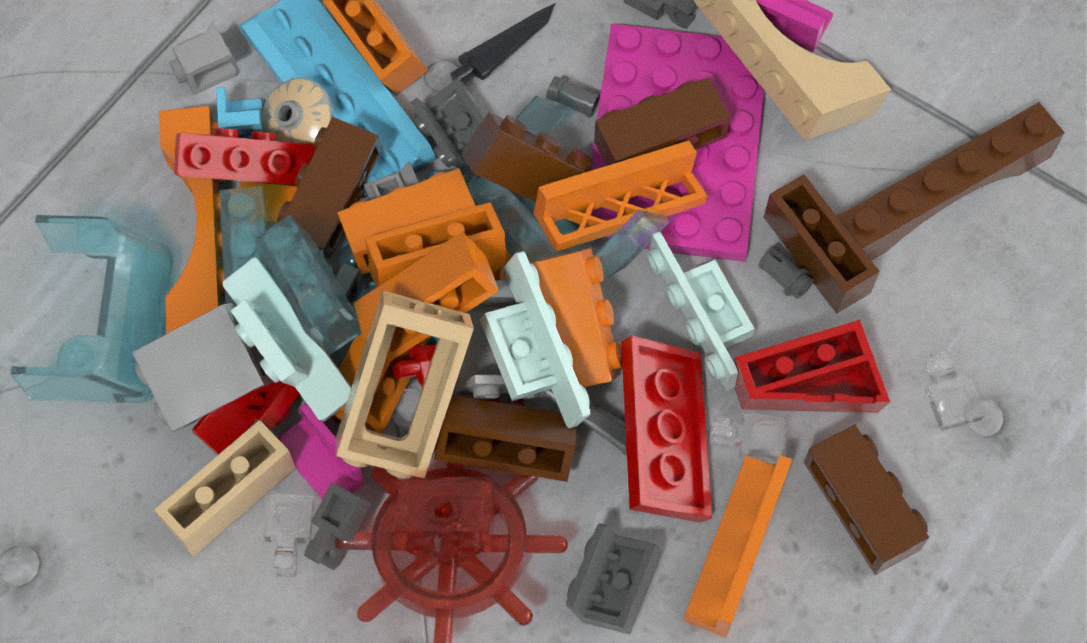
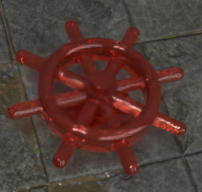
M447 462L446 468L427 471L425 478L414 476L409 480H399L396 476L388 473L385 468L377 466L372 468V478L389 494L378 511L372 532H357L351 544L339 538L335 540V547L339 550H372L377 573L384 585L358 608L357 617L360 621H372L397 600L400 604L418 614L435 618L433 643H452L454 619L478 614L496 603L519 625L525 626L531 623L533 619L532 611L511 591L524 568L527 553L561 554L568 548L567 539L561 535H527L525 519L516 498L532 486L539 477L517 474L503 486L500 482L486 474L465 469L462 464ZM497 514L503 520L508 534H493L494 517ZM392 551H407L419 557L404 570L400 571L393 560ZM481 552L505 553L500 564L493 572L476 556ZM439 565L437 591L429 590L416 584L434 567ZM462 567L478 584L456 591L457 568Z

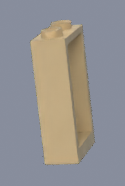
M382 290L336 436L337 457H341L343 461L356 467H367L369 464L385 468L388 473L399 478H411L412 476L425 478L474 330L470 314ZM396 326L438 337L408 433L400 438L368 430L365 426Z

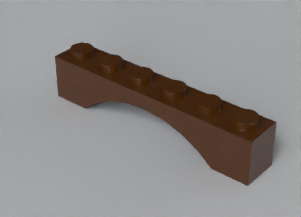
M1038 102L837 217L872 261L890 250L923 222L960 198L995 181L1020 176L1051 158L1065 132Z

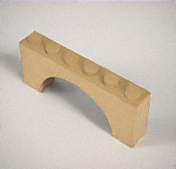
M693 0L804 141L874 116L891 91L890 87L867 60L855 63L829 60L817 56L789 40L767 19L756 0Z

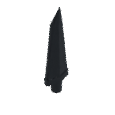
M555 3L532 14L472 50L464 52L458 57L461 66L450 73L452 80L454 81L458 78L465 83L473 76L481 80L486 79L506 59L548 24Z

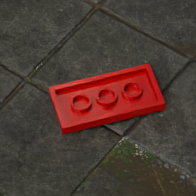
M631 335L621 341L629 510L698 523L712 519L701 353Z

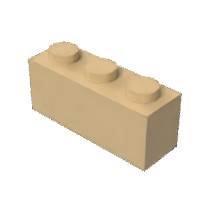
M259 420L156 507L154 511L168 531L194 557L293 472L296 467L289 450Z

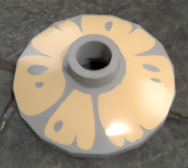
M291 78L279 84L268 96L263 107L262 122L264 132L275 133L276 141L314 145L317 133L322 127H328L333 116L330 96L320 84L308 78ZM292 110V116H291V118L288 120V115H289L290 111Z

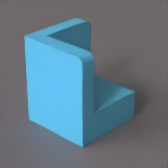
M225 86L216 87L218 128L239 130L238 138L250 139L251 132H264L262 122L263 104L261 99L229 102Z

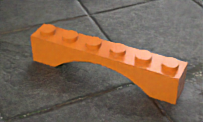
M209 106L159 111L160 147L168 167L174 172L177 133L213 135V128H218V121L213 120ZM179 176L194 196L197 215L196 235L186 267L179 280L165 296L166 334L224 304V294L228 292L223 287V281L229 277L228 268H222V256L229 254L227 232L226 230H221L220 218H227L224 193H219L218 182L225 181L223 179Z

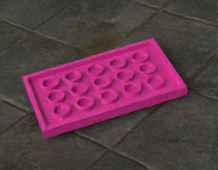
M611 23L597 120L609 111H622L637 105L646 97L652 95L661 96L676 90L677 87L685 82H698L708 77L731 118L727 138L696 150L697 155L691 172L708 196L705 204L589 241L590 243L650 250L651 235L660 231L672 253L741 262L746 261L764 89L722 36ZM593 142L591 156L594 162L592 164L594 170L606 166L595 142ZM682 182L667 186L665 192L679 197L690 194ZM639 195L630 198L628 204L646 209L652 207L655 200ZM601 207L594 209L591 216L608 221L616 218L618 212Z

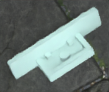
M661 232L652 234L650 251L647 252L652 270L656 275H663L668 284L666 286L668 298L676 310L681 308L687 319L685 321L686 329L692 342L695 345L700 343L707 355L705 357L706 366L715 381L720 379L727 391L736 386L738 370L726 348L752 337L755 328L716 260L683 273Z
M524 251L515 253L504 266L503 271L517 304L487 312L479 320L512 401L552 389L567 428L578 426L590 415L588 393L579 384L574 373L571 352L560 339L556 329L555 313L552 307L544 300L539 287V275L535 266L529 263Z
M252 258L225 279L223 287L237 305L231 310L239 322L235 326V330L249 347L256 346L264 359L260 361V365L265 373L275 383L281 381L294 386L316 417L321 421L328 420L346 406L352 388L262 262L257 258Z

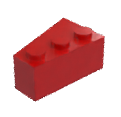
M860 320L735 357L733 360L738 370L734 389L742 410L879 413L890 403Z

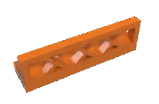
M686 141L540 186L538 188L534 215L555 251L558 252L706 203L708 196L691 172L697 152L690 141ZM682 182L690 194L679 197L665 192L667 186ZM639 195L655 200L654 205L646 209L628 204L630 198ZM601 207L618 212L616 218L608 221L591 216L594 209ZM566 219L580 224V227L577 231L561 235L554 222Z
M746 455L683 621L726 638L793 459L779 455L776 466Z

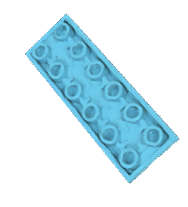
M281 0L273 7L261 11L238 24L239 30L280 84L291 78H308L320 84L330 96L333 117L379 136L383 150L367 183L399 172L408 161L415 172L436 159L429 142L385 85L379 80L319 0ZM363 189L362 193H364V197H366L365 189Z

